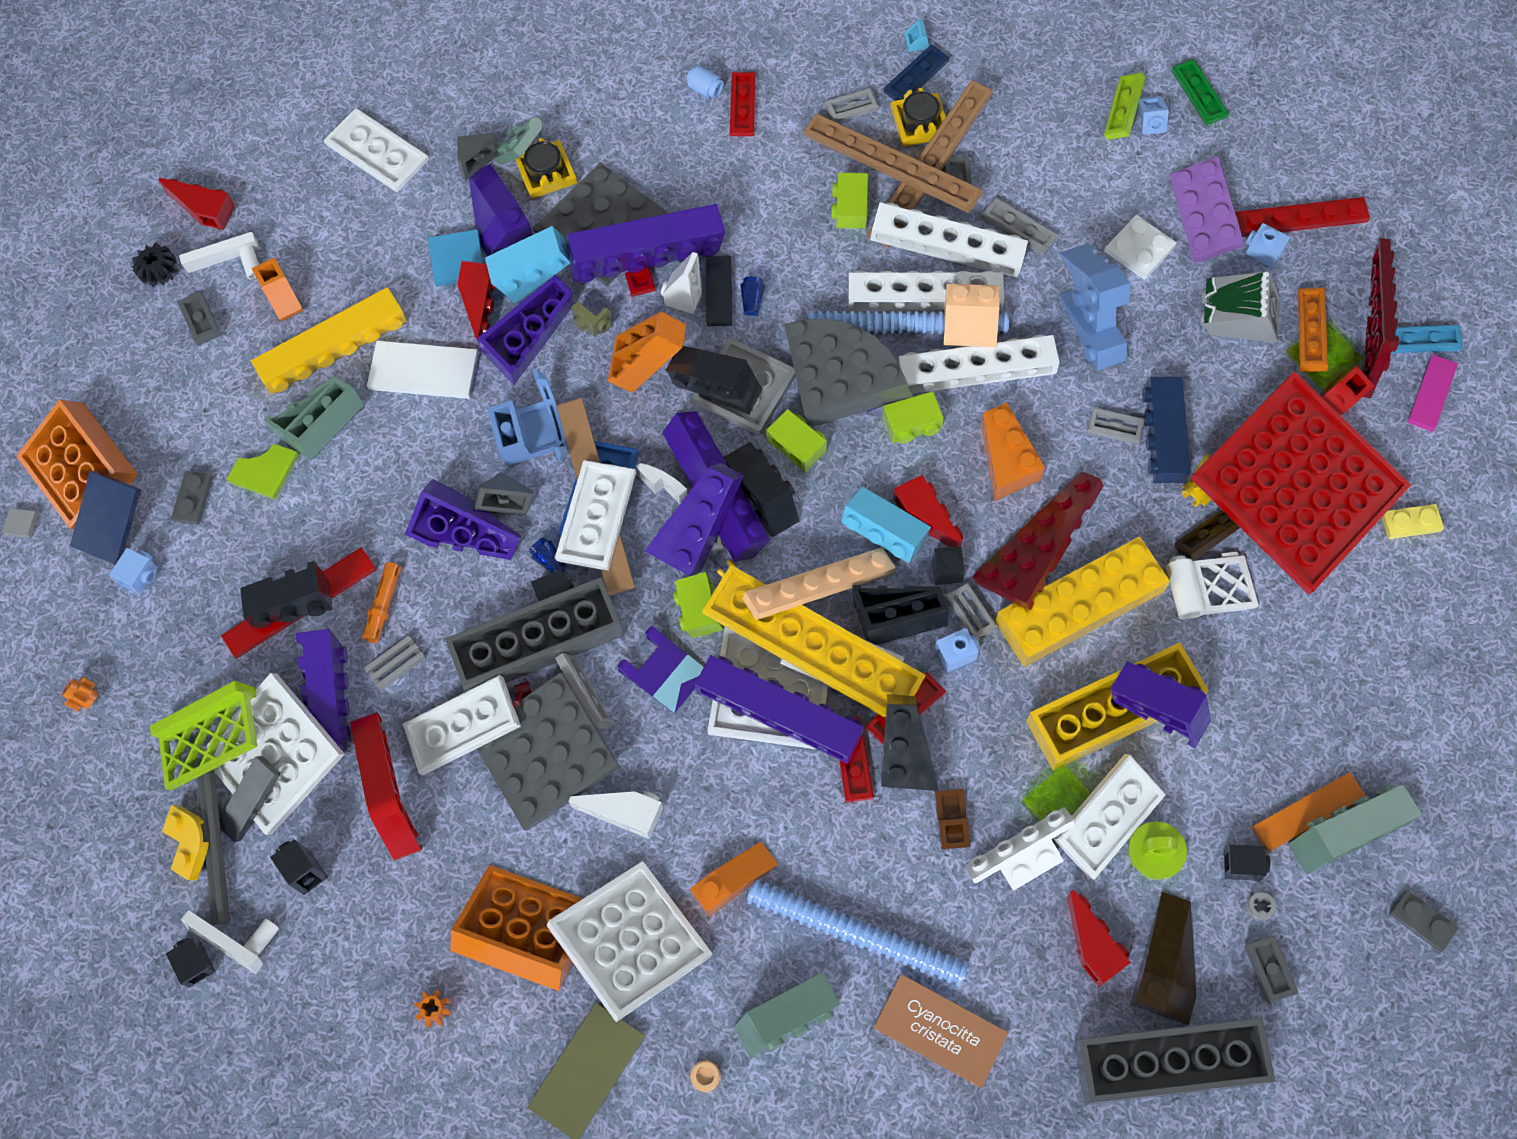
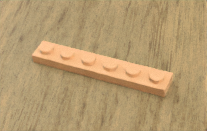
M881 547L746 591L743 600L754 618L758 620L850 589L852 585H862L892 575L896 567Z

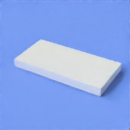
M357 108L324 139V143L395 192H398L429 160L428 155Z
M376 341L367 387L369 390L470 399L478 351L477 349Z
M583 460L556 552V561L609 571L635 479V469Z
M500 675L402 724L418 774L425 775L521 727L504 678Z
M1124 754L1072 815L1076 824L1052 839L1090 879L1095 880L1166 794L1131 755Z

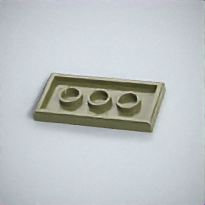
M595 1003L527 1108L570 1138L581 1139L646 1036L623 1020L616 1022L608 1010Z

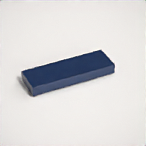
M931 44L887 84L883 92L895 101L904 99V95L908 90H912V93L917 92L919 88L949 62L950 57Z

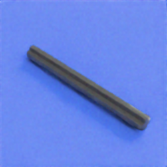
M204 755L197 756L196 768L200 765ZM213 769L197 777L201 819L204 821L202 824L204 842H209L205 859L211 919L213 924H224L229 922L230 914L215 770Z

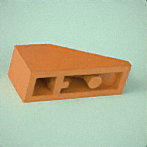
M759 842L700 880L690 888L691 894L710 918L749 888L754 881L762 878L775 868L778 863L762 842Z

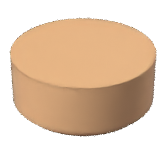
M703 1060L693 1066L690 1079L697 1090L710 1092L719 1085L721 1073L715 1063Z

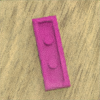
M1432 354L1407 423L1431 432L1435 430L1458 363Z

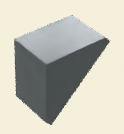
M486 133L458 137V164L463 180H468L498 153L496 150L498 143L495 134Z
M501 472L480 485L474 509L526 515L533 492Z

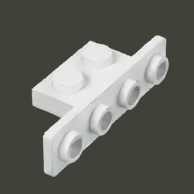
M1063 807L1060 810L1051 812L1038 823L1027 826L1021 833L1009 840L1000 842L987 853L976 856L965 867L974 883H978L1001 869L1011 888L1015 890L1064 861L1051 839L1073 827L1076 823L1067 809Z

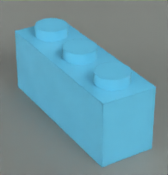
M863 486L846 505L841 523L849 529L858 532L874 544L881 546L907 563H910L922 548L931 529L927 524Z

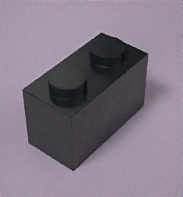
M295 839L281 844L275 850L276 853L270 857L288 885L303 895H306L328 878L312 853Z

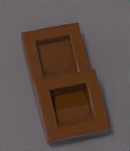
M964 789L934 791L941 849L971 847Z

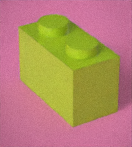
M838 172V183L833 182L832 198H837V204H832V219H836V228L866 229L868 173Z
M933 391L883 406L882 418L892 443L900 442L905 444L912 441L916 436L923 434L925 436H933L942 429L944 418Z
M788 409L766 430L767 441L805 473L827 452L826 437L819 430L810 428L801 415L793 414Z
M707 572L676 580L677 590L673 591V596L677 607H681L682 615L679 616V622L682 631H686L691 638H696L724 630L722 624L702 613L715 591L713 581Z

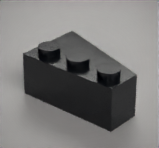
M683 345L672 357L666 368V372L676 387L687 389L750 415L763 390L746 359Z

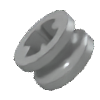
M1257 892L1248 899L1246 908L1252 918L1261 921L1273 915L1276 904L1268 893ZM1255 899L1258 902L1266 901L1268 904L1265 909H1268L1267 913L1263 910L1258 913L1254 907L1257 906L1254 903Z

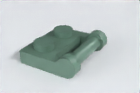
M534 117L522 126L516 125L511 127L508 132L509 139H504L496 148L498 153L493 160L503 165L520 158L541 131V120Z

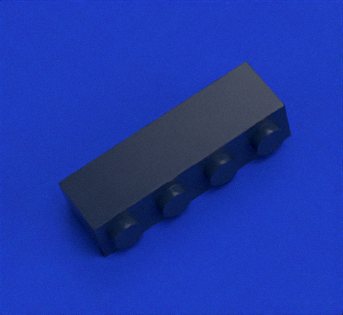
M1150 377L1147 387H1143L1142 401L1147 403L1148 410H1145L1144 425L1149 426L1150 433L1146 436V449L1151 450V458L1148 459V474H1153V483H1186L1191 470L1183 378Z

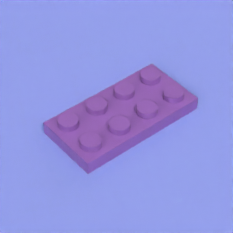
M1218 156L1169 174L1194 263L1245 246Z

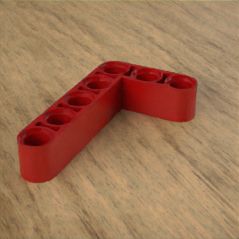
M374 712L350 721L368 813L391 857L396 861L422 851V845L419 846L416 837H418V833L401 802L386 732L381 728L380 723L382 719L379 713Z

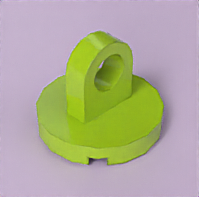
M1158 821L1145 823L1135 830L1128 842L1127 852L1130 863L1146 878L1154 880L1169 879L1178 873L1186 862L1187 847L1185 839L1177 829L1168 823Z

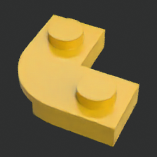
M171 805L162 830L163 833L180 842L171 870L188 881L198 880L209 842H203V832L200 825L204 821L180 805Z

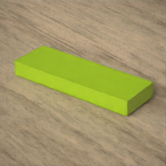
M1142 72L1120 76L1104 132L1106 139L1112 140L1130 136L1146 78Z

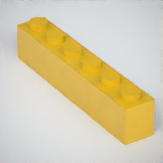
M386 287L250 361L270 394L283 392L291 383L307 379L312 372L321 367L331 366L339 357L351 355L363 344L377 341L380 335L389 330L395 331L399 329L407 320L389 288Z

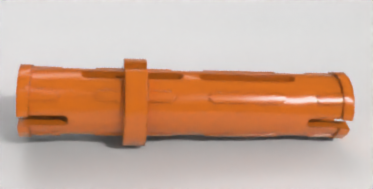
M392 562L384 564L372 607L368 609L366 614L368 616L367 624L361 638L367 642L379 643L384 623L388 621L390 602L402 569L398 564Z

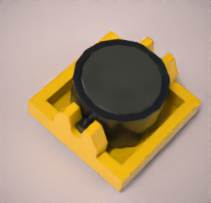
M919 88L916 93L908 90L904 95V99L892 101L890 104L902 147L930 142L946 118L938 92L927 93L923 88Z
M539 138L538 143H531L523 155L515 159L530 199L577 184L576 176L560 140L550 143L543 138Z

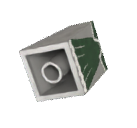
M1270 271L1206 279V289H1202V301L1205 304V311H1201V325L1206 327L1209 335L1278 343L1280 297Z

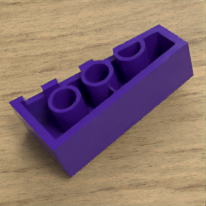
M330 629L296 633V643H300L303 648V656L298 657V666L302 671L303 678L306 680V683L300 685L303 703L305 706H308V711L342 751H347L346 743L351 741L350 728L348 725L346 726L345 716L350 714L349 701L345 699L344 689L349 688L348 675L346 672L344 673L343 663L348 662L347 649L345 646H342Z

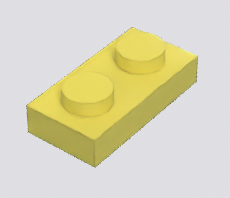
M1437 504L1389 510L1382 517L1388 539L1436 533L1444 529Z

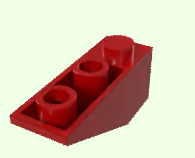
M159 177L158 181L166 194L198 223L216 229H225L235 207L227 192L221 189L212 190L204 188L199 184L182 183L173 178L169 180Z
M461 261L457 285L477 340L479 336L489 329L487 317L488 313H492L494 307V299L491 296L492 291L497 288L491 283L487 264Z
M1355 366L1337 376L1319 395L1341 416L1355 405L1374 384L1358 366Z
M923 475L894 488L893 499L898 508L930 526L929 535L948 547L962 545L963 534L957 525L953 526L949 519L950 514L944 503H939L936 498L935 487L930 481L927 482Z
M1073 889L1067 896V902L1079 961L1096 985L1101 987L1131 963L1128 959L1130 955L1120 942L1116 943L1108 934L1110 929L1105 921L1093 915L1090 911L1091 905L1086 897L1081 893L1077 894Z

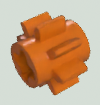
M83 676L79 681L72 678L61 694L62 697L67 699L64 705L75 711H79L81 707L86 710L89 709L98 695V691L93 689L96 683Z
M435 990L433 996L423 992L422 1001L414 1003V1006L419 1008L420 1012L416 1015L415 1019L421 1021L426 1018L425 1027L429 1029L432 1027L433 1022H437V1024L443 1027L444 1022L442 1019L445 1015H452L446 1008V1005L451 1000L448 997L440 1000L441 992L439 990ZM435 1004L439 1007L438 1012L429 1013L427 1011L428 1006H434Z

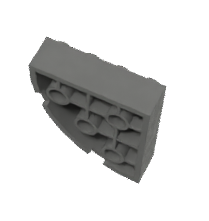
M824 318L803 319L784 324L804 414L812 426L822 425L913 396L908 381L890 350L875 336L862 328L843 321Z

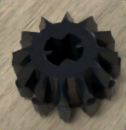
M155 243L152 247L146 244L143 251L137 250L138 256L132 258L134 264L132 266L133 272L144 284L149 283L153 287L157 284V281L164 286V279L173 280L171 273L178 272L175 265L177 264V259L174 254H172L168 247H161L158 243Z

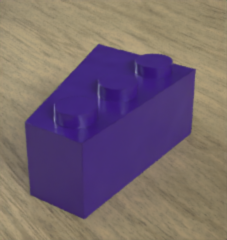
M1127 661L1110 689L1115 703L1144 720L1151 717L1165 725L1163 731L1170 735L1173 730L1190 739L1187 744L1193 748H1196L1211 722L1207 695L1201 689L1195 686H1184L1169 675H1158L1143 664L1138 663L1135 665Z

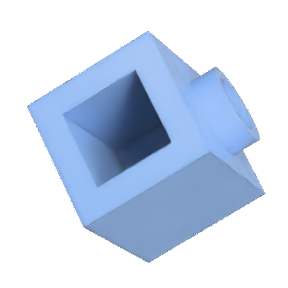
M1263 223L1257 232L1253 230L1245 243L1249 247L1245 254L1273 268L1285 250L1290 237Z
M126 548L109 576L117 584L141 595L146 585L154 581L158 567L152 562L153 557L140 549L136 553Z
M967 628L937 640L934 649L946 673L977 660L980 645L975 635L970 636Z

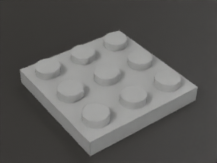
M729 337L719 354L746 359L763 389L750 415L696 393L691 397V403L760 436L795 379L794 367Z

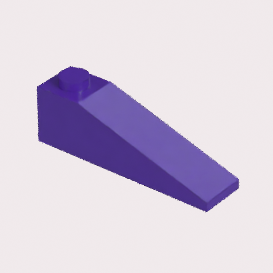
M491 164L484 166L469 178L476 229L479 232L481 247L487 257L533 235L525 214Z
M434 479L422 490L405 535L427 546L438 548L439 543L453 545V550L461 552L463 547L475 548L480 555L511 560L521 539V535L487 511L475 510V503L460 492Z

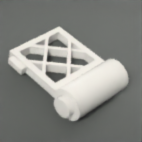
M1238 552L1222 553L1220 555L1221 558L1198 561L1186 559L1185 556L1171 558L1169 560L1170 563L1165 568L1170 580V587L1179 619L1184 620L1206 614L1257 608L1259 605L1245 556H1239ZM1239 564L1241 575L1238 580L1224 571L1228 565ZM1208 567L1217 573L1213 582L1202 576L1201 568ZM1220 576L1234 585L1229 593L1215 585ZM1237 587L1247 593L1249 602L1241 603L1232 597ZM1211 590L1224 599L1221 605H1210L1208 594Z

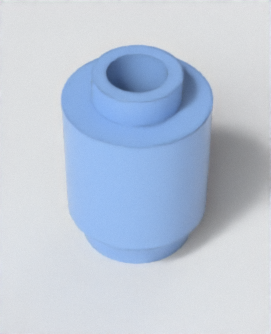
M700 65L696 68L693 67L687 75L688 87L707 98L712 97L716 99L723 89L724 82L720 80V76Z

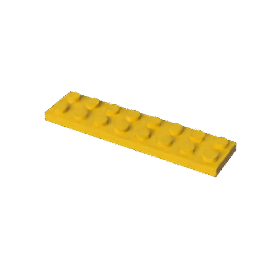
M732 565L728 568L702 611L704 615L885 717L887 694L914 696L926 676L803 605L756 620L744 602L743 596L746 591L766 584Z

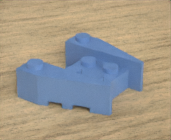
M1087 243L1059 253V256L1072 273L1075 290L1059 294L1084 346L1087 361L1092 362L1098 371L1126 361L1127 341L1116 327V307L1129 303L1130 282L1116 264H1107L1108 258L1104 255L1098 257L1096 249Z

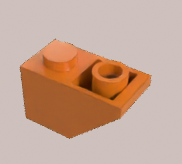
M275 257L251 268L280 322L304 311Z

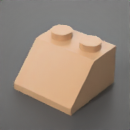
M947 284L944 301V345L996 347L999 319V285Z

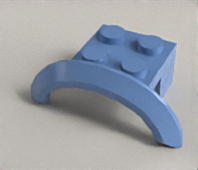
M535 368L532 369L534 378L544 401L518 409L513 400L487 408L499 454L507 466L553 451L556 453L557 460L563 462L568 452V445L551 387L546 376Z

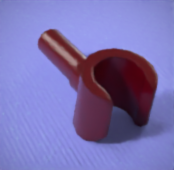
M529 681L514 685L516 693L513 701L514 707H519L521 700L532 693Z

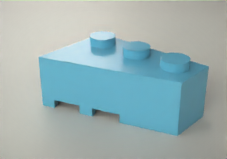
M553 226L485 257L491 283L514 303L521 301L571 263L565 239Z

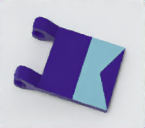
M650 626L645 632L646 638L658 646V648L639 671L627 660L623 659L617 665L618 672L675 714L695 690V682L704 667L668 640L658 629Z

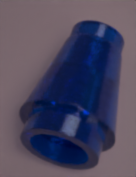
M748 276L740 284L743 314L758 316L765 285L762 278Z
M545 537L539 539L529 549V553L532 555L531 559L550 573L560 569L564 572L568 568L564 562L556 561L557 549L552 541H548Z

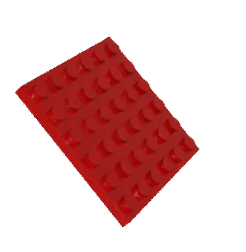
M1295 371L1281 383L1190 477L1308 595L1318 588L1411 486L1391 464Z

